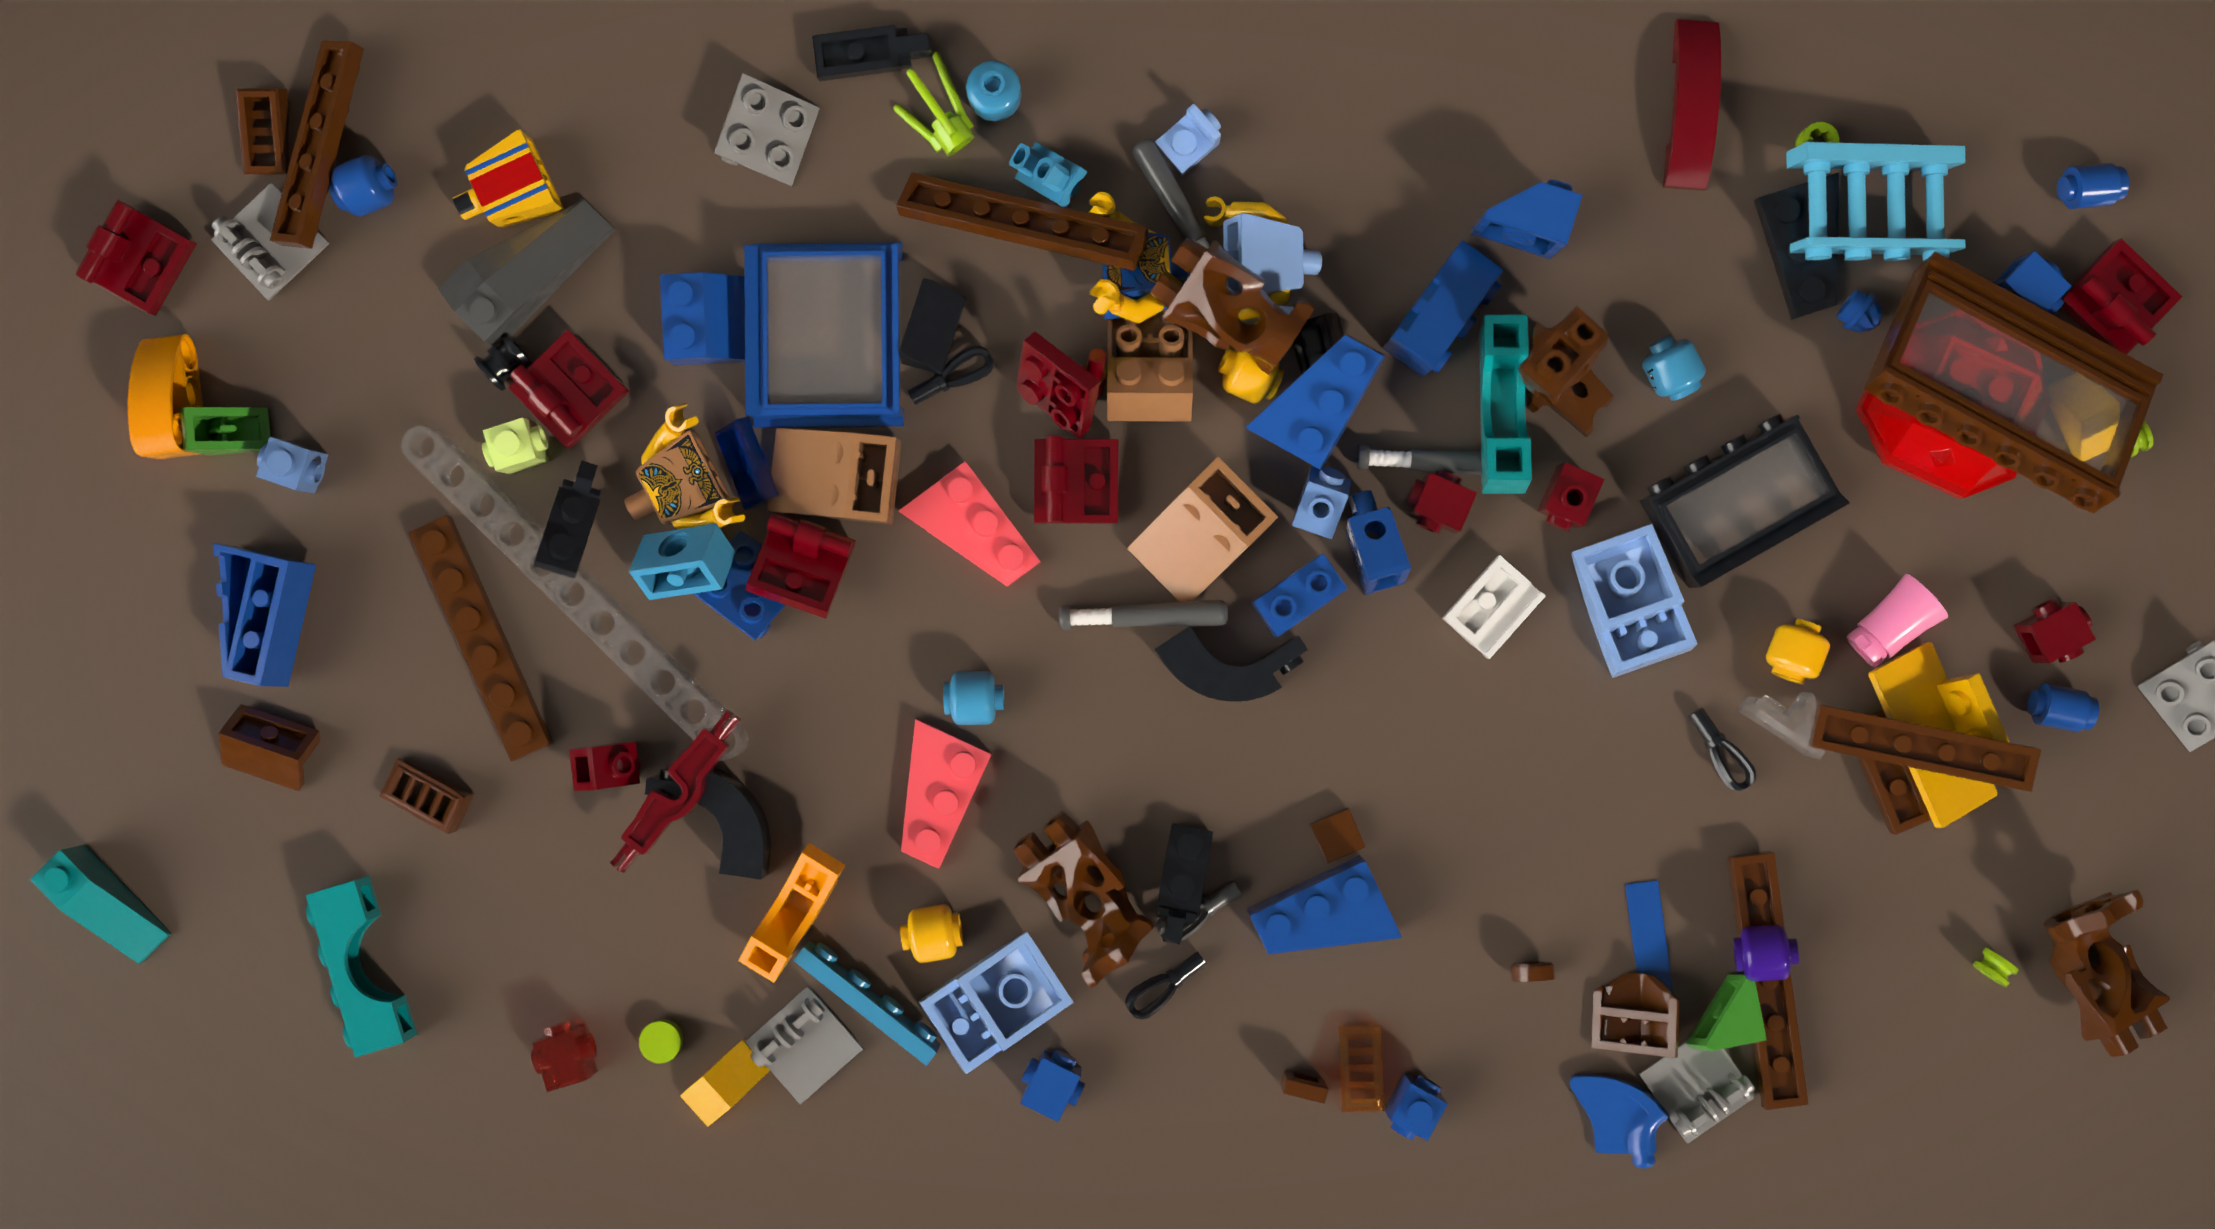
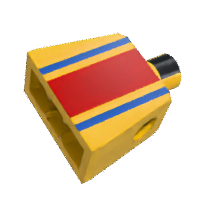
M521 129L513 132L468 163L465 167V172L473 188L453 197L454 205L464 220L484 212L489 222L499 228L553 215L564 210L532 138Z

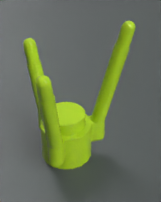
M935 51L932 57L956 116L952 111L944 113L913 69L907 70V76L937 118L931 125L935 132H931L901 105L896 104L893 109L905 122L929 141L936 153L943 149L947 156H951L973 140L974 135L970 129L974 125L964 111L940 53Z

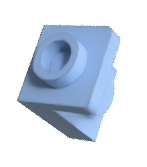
M1192 104L1187 109L1186 115L1156 140L1155 143L1166 160L1183 177L1220 144L1221 134L1218 130L1221 128V125L1208 109L1204 108L1200 111L1195 104Z

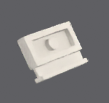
M1498 555L1442 619L1472 646L1477 648L1483 656L1490 659L1546 595L1536 589L1527 578L1501 555Z

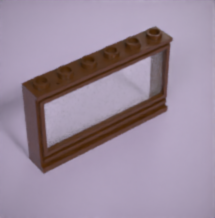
M1934 252L1913 272L1864 386V390L1877 396L1883 403L1893 405L1914 416L1922 424L1932 426L1951 436L1959 444L1971 447L1986 455L1998 465L2010 468L2032 480L2035 485L2048 489L2071 501L2077 508L2094 514L2119 498L2121 492L2118 490L2156 386L2161 383L2164 374L1943 255Z

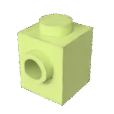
M522 417L482 430L486 442L482 443V451L490 467L494 466L495 471L511 475L550 462L546 452L548 441L545 432L535 421Z

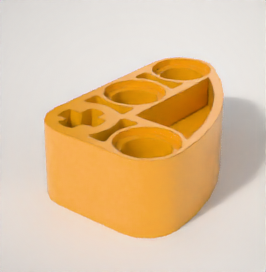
M188 334L142 339L134 355L128 386V425L132 447L137 455L154 459L199 455L198 453L184 451L180 408L203 407L194 342Z

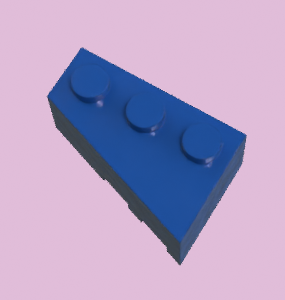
M1462 240L1382 349L1422 378L1431 370L1438 373L1452 354L1448 348L1456 336L1463 339L1476 322L1477 318L1472 316L1480 302L1487 306L1502 285L1496 280L1503 269Z
M1344 335L1245 428L1321 469L1328 461L1386 355L1350 335Z
M213 543L214 556L219 557L221 581L216 583V594L218 597H222L223 623H219L222 677L257 686L289 687L316 564L246 547Z
M1360 855L1247 909L1268 954L1402 938L1366 861Z

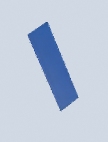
M1658 880L1625 884L1636 972L1655 975L1673 992Z

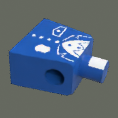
M1372 490L1351 495L1348 497L1353 517L1348 519L1346 534L1364 595L1405 584L1411 566L1390 507L1378 509ZM1366 533H1375L1380 538L1371 539L1366 535Z

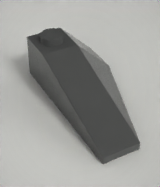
M582 200L467 259L438 290L452 310L484 342L495 345L498 348L503 343L502 338L506 335L511 337L598 249L615 229L586 200Z

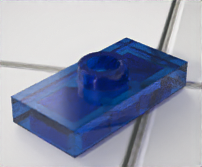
M749 416L736 419L715 432L744 510L756 508L778 496V491L767 465L766 456L761 450Z

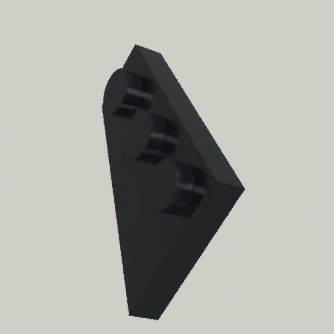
M1839 172L1826 176L1827 237H1838ZM1808 182L1761 196L1754 200L1791 320L1836 306L1838 254H1832V258L1825 260H1806L1805 253H1790L1791 243L1809 237Z

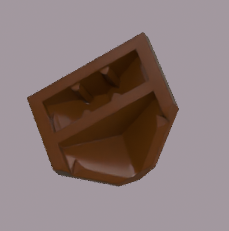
M1628 972L1594 990L1591 1048L1677 1058L1680 999L1655 975Z

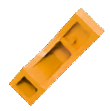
M809 843L801 853L770 910L750 937L738 961L775 983L828 900L845 864Z

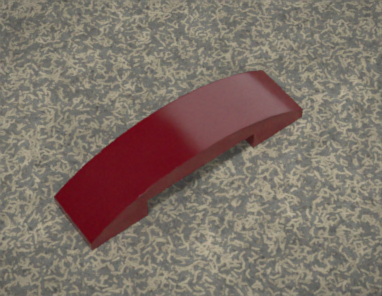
M1677 19L1674 27L1672 63H1676L1671 139L1670 143L1666 146L1663 188L1706 190L1715 149L1720 105L1719 22Z

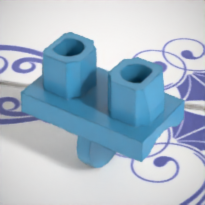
M1037 142L1034 143L1032 148L1020 143L1009 161V165L1018 170L1015 176L1016 180L1064 208H1067L1070 198L1079 193L1080 180L1084 179L1087 171Z

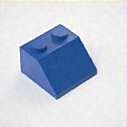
M1548 180L1547 183L1540 182L1486 210L1474 224L1470 234L1551 259L1567 245L1583 195L1573 192V187L1562 181Z
M705 272L660 274L664 360L674 366L745 362L744 276Z

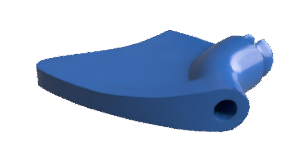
M1598 1074L1573 1075L1570 1079V1086L1591 1120L1594 1129L1595 1153L1631 1154L1632 1163L1637 1168L1652 1167L1656 1162L1654 1153L1657 1151V1129L1670 1117L1662 1104L1645 1089L1620 1078Z

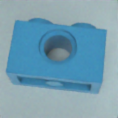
M717 523L643 535L629 573L649 600L721 590L736 552Z

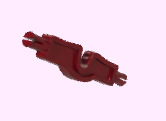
M726 709L713 729H703L689 748L669 767L668 775L682 789V795L679 799L663 793L660 789H655L648 794L636 817L621 836V839L626 843L613 860L610 861L613 867L618 866V871L625 873L639 853L644 855L652 849L672 822L683 818L697 806L705 790L707 775L729 748L726 738L741 721L737 715L733 716V712Z

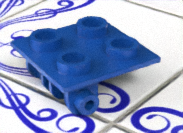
M739 530L729 542L736 554L723 589L694 593L693 595L756 641L758 637L763 638L771 627L770 623L785 607V604L746 591V583L762 545L742 530Z

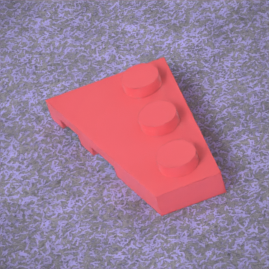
M966 461L898 511L1007 587L1041 563Z
M915 719L901 852L938 869L941 867L993 753L919 719Z

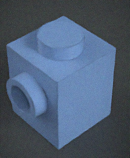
M269 437L268 443L262 446L257 457L259 469L256 477L296 491L315 494L324 476L325 464L329 454L288 440Z
M1311 466L1294 511L1292 526L1332 540L1349 497L1351 480L1345 478L1342 472L1334 468L1322 467L1318 469Z

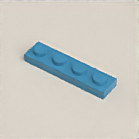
M809 941L793 961L927 1066L940 1047V1044L935 1040L937 1034L923 1022L917 1021L914 1024L902 1014L904 1008L892 997L884 995L881 998L869 988L871 982L862 973L853 968L848 972L836 962L838 956L829 947L820 942L814 945Z

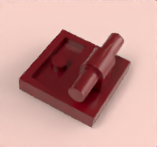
M117 199L104 224L97 226L86 245V248L89 250L75 275L89 283H96L146 313L156 316L197 243Z
M2121 238L2113 241L2071 285L2069 290L2061 297L2064 301L2061 308L2091 336L2127 355L2138 343L2144 346L2156 336L2152 328L2183 296Z
M568 329L528 369L523 365L518 366L510 375L514 382L508 387L530 412L568 449H572L630 392L591 350Z
M1034 331L1023 341L1016 390L1020 392L1023 399L1029 404L1037 405L1050 415L1057 426L1061 429L1069 430L1080 439L1091 427L1097 398L1104 390L1107 371L1104 368L1106 353L1101 349L1091 350L1088 363L1081 367Z
M1046 436V439H1034V524H1118V439H1063L1062 436Z
M772 513L766 527L769 531L746 583V591L827 619L855 548L856 540L828 531L826 527L804 519L799 521L779 513Z

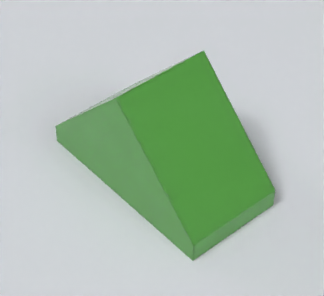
M268 407L180 408L184 451L209 456L260 451L262 446L268 443L269 437H271Z
M1727 974L1686 1042V1045L1691 1049L1716 1051L1766 1041L1756 983L1749 981L1744 975Z

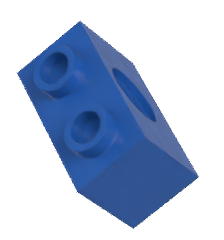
M1323 553L1252 601L1251 604L1272 635L1279 637L1348 588Z

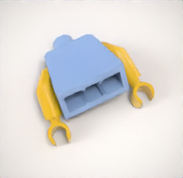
M1216 196L1206 200L1208 207H1219L1222 210L1215 217L1203 216L1205 222L1212 227L1223 225L1224 249L1236 261L1266 280L1262 290L1273 303L1282 306L1288 302L1290 293L1302 288L1304 274H1319L1322 267L1321 252L1319 250L1303 249L1302 229L1289 225L1288 219L1268 203L1233 201L1231 205H1225L1224 201ZM1233 277L1227 278L1226 285L1230 289H1243L1240 281ZM1249 308L1242 309L1238 314L1240 321L1260 317L1258 312Z

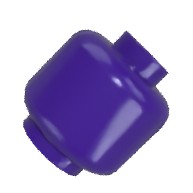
M1781 925L1747 926L1741 930L1740 937L1733 938L1736 971H1743L1744 976L1749 981L1787 979L1791 972V965L1799 964L1797 939H1788L1786 930Z

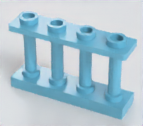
M1806 142L1787 151V169H1803L1804 175H1808L1809 237L1791 243L1790 253H1805L1806 260H1825L1832 258V254H1844L1846 261H1860L1871 259L1872 254H1883L1884 261L1909 260L1911 255H1922V259L1925 261L1934 252H1937L1950 259V253L1965 249L1966 245L1965 239H1945L1943 177L1948 175V169L1966 163L1965 146ZM1830 170H1843V176H1847L1849 237H1827L1826 174L1830 173ZM1870 170L1882 171V176L1887 177L1888 238H1867L1865 175L1869 174ZM1909 171L1921 172V177L1925 178L1927 239L1906 238L1905 175H1908Z

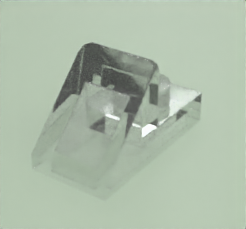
M1799 693L1785 715L1783 713L1786 707L1767 695H1763L1761 699L1746 696L1738 708L1739 712L1806 757L1821 759L1825 754V750L1808 745L1817 708L1813 693Z

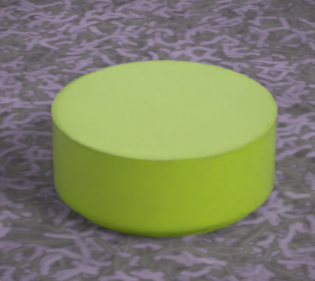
M657 1019L643 1029L639 1037L641 1053L647 1060L653 1063L669 1062L678 1055L684 1043L682 1030L675 1022L668 1019Z

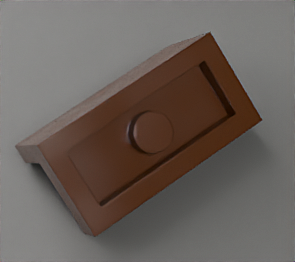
M242 704L238 706L218 733L221 762L224 766L296 791H300L304 785L303 765L320 742L319 731Z

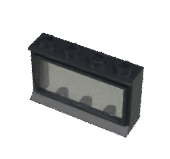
M1781 413L1759 424L1760 433L1747 440L1745 435L1742 434L1721 446L1724 452L1722 455L1711 461L1705 455L1686 465L1684 469L1687 474L1673 482L1671 476H1668L1647 488L1651 495L1640 500V503L1689 588L1705 586L1850 504L1838 490L1801 425L1799 415L1783 419Z

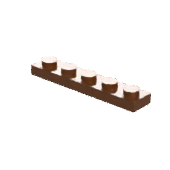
M322 40L270 237V241L279 245L312 249L364 51V48L351 41Z
M1817 704L1808 744L1813 748L2032 792L2041 749L1822 704Z

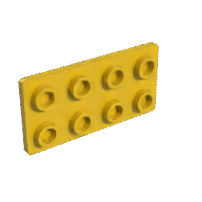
M1931 642L1916 646L1870 671L1868 674L1887 718L2010 742L1980 673L1948 679ZM1909 767L1936 828L1946 827L1993 799L1998 794L1994 784Z

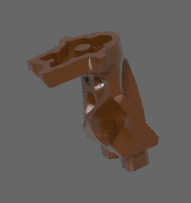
M1186 238L1171 261L1191 275L1183 283L1165 270L1150 292L1153 297L1168 308L1163 315L1165 320L1200 334L1215 347L1227 350L1231 345L1239 352L1255 356L1257 358L1256 363L1260 369L1268 375L1283 358L1315 309L1313 303L1302 297H1299L1291 307L1278 306L1273 303L1262 290L1266 280L1236 261L1216 240L1207 249L1203 245ZM1233 277L1240 281L1243 289H1230L1226 285L1227 278ZM1242 309H1253L1259 313L1260 319L1255 324H1245L1240 321L1239 312Z
M1576 306L1562 322L1551 329L1545 328L1539 322L1534 326L1532 332L1533 346L1529 351L1528 358L1518 367V370L1530 395L1527 408L1532 413L1542 406H1549L1581 434L1588 437L1593 431V417L1597 410L1607 407L1614 399V395L1591 370L1596 359L1605 348L1609 334ZM1580 382L1587 390V397H1578L1573 392L1572 386Z
M1061 811L1051 818L1043 828V831L1053 842L1048 847L1044 846L1034 832L1029 833L1017 842L1013 852L1024 866L1017 879L1020 883L1028 885L1038 892L1060 922L1069 918L1071 922L1083 929L1086 934L1088 948L1082 955L1085 964L1082 976L1088 986L1093 988L1111 971L1121 968L1129 962L1137 945L1153 930L1154 924L1145 916L1137 914L1127 896L1125 881L1121 871L1106 856L1092 825L1086 820L1077 826L1065 812ZM1062 884L1067 889V896L1058 893L1054 885ZM1090 894L1098 896L1101 901V909L1097 912H1091L1086 906L1085 899Z
M2138 890L2112 895L2111 892L2104 893L2092 900L2077 904L2052 916L2043 924L2054 946L2049 962L2065 987L2078 1002L2082 1037L2085 1041L2100 1039L2111 1057L2124 1056L2138 1048L2139 1045L2128 1028L2131 1025L2140 1039L2151 1038L2168 1028L2158 1008L2170 1001L2169 996L2157 989L2143 976L2135 961L2131 946H2122L2113 939L2109 932V926L2122 917L2143 907V898ZM2090 946L2095 947L2098 951L2099 960L2098 965L2095 967L2090 964L2088 959V949Z

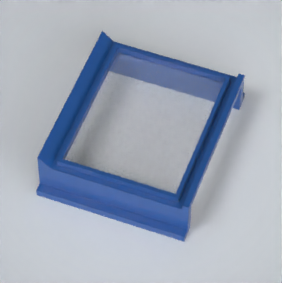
M902 242L744 244L745 415L753 419L754 428L904 427V409L900 406L899 260H903Z

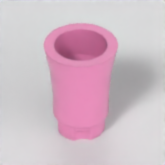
M1905 574L1893 590L1866 617L1857 623L1858 627L1846 637L1852 648L1868 664L1877 667L1886 657L1891 658L1923 632L1947 619L1948 614L1937 598L1922 583L1911 575Z

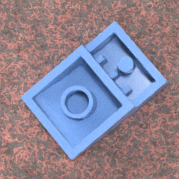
M1653 524L1571 553L1587 611L1612 678L1691 651L1698 644L1682 607L1684 603L1683 596Z
M1028 932L1001 946L917 1001L965 1074L971 1072L999 1051H1005L1074 1003Z

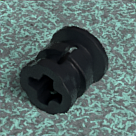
M509 335L502 338L503 343L498 348L493 345L488 349L489 355L483 359L478 356L474 358L480 370L501 391L506 388L504 381L510 377L511 373L518 366L528 367L532 364L529 357Z

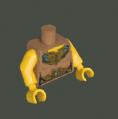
M686 402L669 408L665 416L666 421L654 434L641 456L642 465L635 471L643 489L624 499L630 515L637 521L656 512L662 524L673 525L676 529L715 523L721 528L727 524L743 522L745 515L735 516L732 511L734 503L740 501L739 497H730L699 435L690 430L685 432L686 429L698 424V417L694 416L685 420L683 409L688 405Z

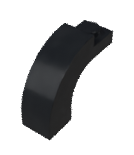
M1188 626L1154 650L1167 669L1191 690L1216 700L1241 702L1267 696L1282 688L1273 673L1280 670L1282 675H1285L1302 664L1304 661L1300 655L1308 649L1299 636H1294L1253 663L1240 666L1228 665L1211 656L1192 628Z
M713 768L706 777L705 790L698 804L706 808L715 817L722 832L723 846L719 874L761 880L768 875L771 855V837L765 814L754 795L739 780L722 770ZM661 769L660 775L650 776L646 779L644 795L650 794L655 789H660L663 793H667L675 799H679L682 795L681 787L668 775V769Z

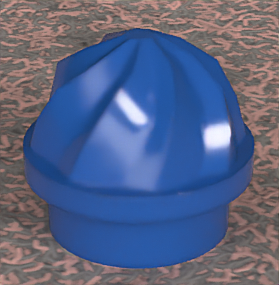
M1857 289L1843 303L1836 317L1844 322L1842 327L1846 330L1859 333L1867 332L1880 324L1882 307L1875 298V295L1870 292L1865 295Z

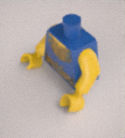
M1098 192L1089 200V204L1093 208L1087 213L1137 224L1120 211L1115 210L1116 203L1108 193ZM1148 229L1149 239L1135 271L1102 264L1103 279L1090 291L1092 296L1098 297L1097 301L1093 304L1096 313L1104 314V319L1122 317L1134 323H1142L1162 310L1168 309L1150 294L1161 275L1166 270L1183 283L1191 275L1171 261L1169 236L1158 234Z

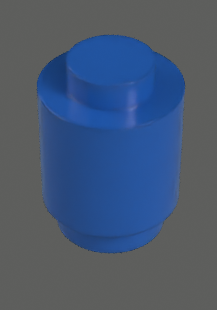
M2113 163L2068 167L2057 183V195L2069 209L2110 206L2115 204L2117 200L2124 199L2129 190V176L2126 169Z
M2043 683L2037 690H2033L2030 693L2027 701V711L2032 716L2033 722L2037 725L2080 732L2082 729L2091 730L2096 724L2099 716V701L2096 697H2091L2087 691Z

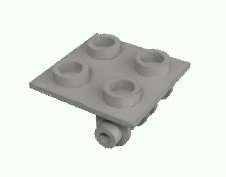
M742 74L714 154L721 156V160L734 166L740 164L792 186L820 108L746 74Z
M272 182L233 219L228 220L225 216L216 219L212 224L215 232L214 237L211 239L268 301L330 244L319 232L315 236L312 249L282 246L270 241L282 192Z
M2215 639L2205 645L2201 641L2194 642L2186 648V652L2189 655L2137 685L2189 752L2215 738Z
M809 986L745 1041L753 1051L750 1055L753 1062L760 1068L766 1065L800 1105L864 1049Z
M1687 1041L1678 1046L1677 1058L1662 1057L1641 1071L1639 1075L1653 1096L1666 1109L1670 1116L1669 1119L1688 1144L1754 1099L1756 1095L1753 1092L1755 1088L1745 1075L1742 1076L1724 1049L1716 1051L1691 1049L1686 1045Z

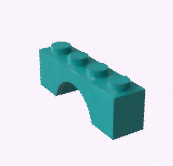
M1484 315L1479 330L1482 494H1525L1532 480L1531 438L1527 432L1525 415V385L1518 370V367L1529 356L1528 315Z
M370 876L306 895L308 902L306 905L307 919L311 926L316 928L320 941L318 955L323 966L328 968L332 981L330 987L331 998L334 1005L341 1010L344 1020L343 1038L346 1045L352 1048L354 1057L392 1047L415 1037L417 1031L406 995L389 993L377 987L367 977L361 964L360 946L362 938L368 927L381 916Z

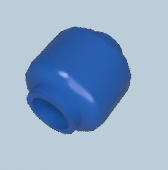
M362 155L335 167L332 173V180L329 182V191L333 201L342 211H348L358 217L390 206L394 200V187H397L398 183L390 165L387 163L382 164L372 155Z

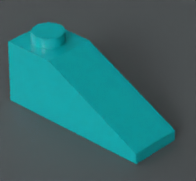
M86 845L59 850L30 879L60 911L138 964L142 963L172 934Z

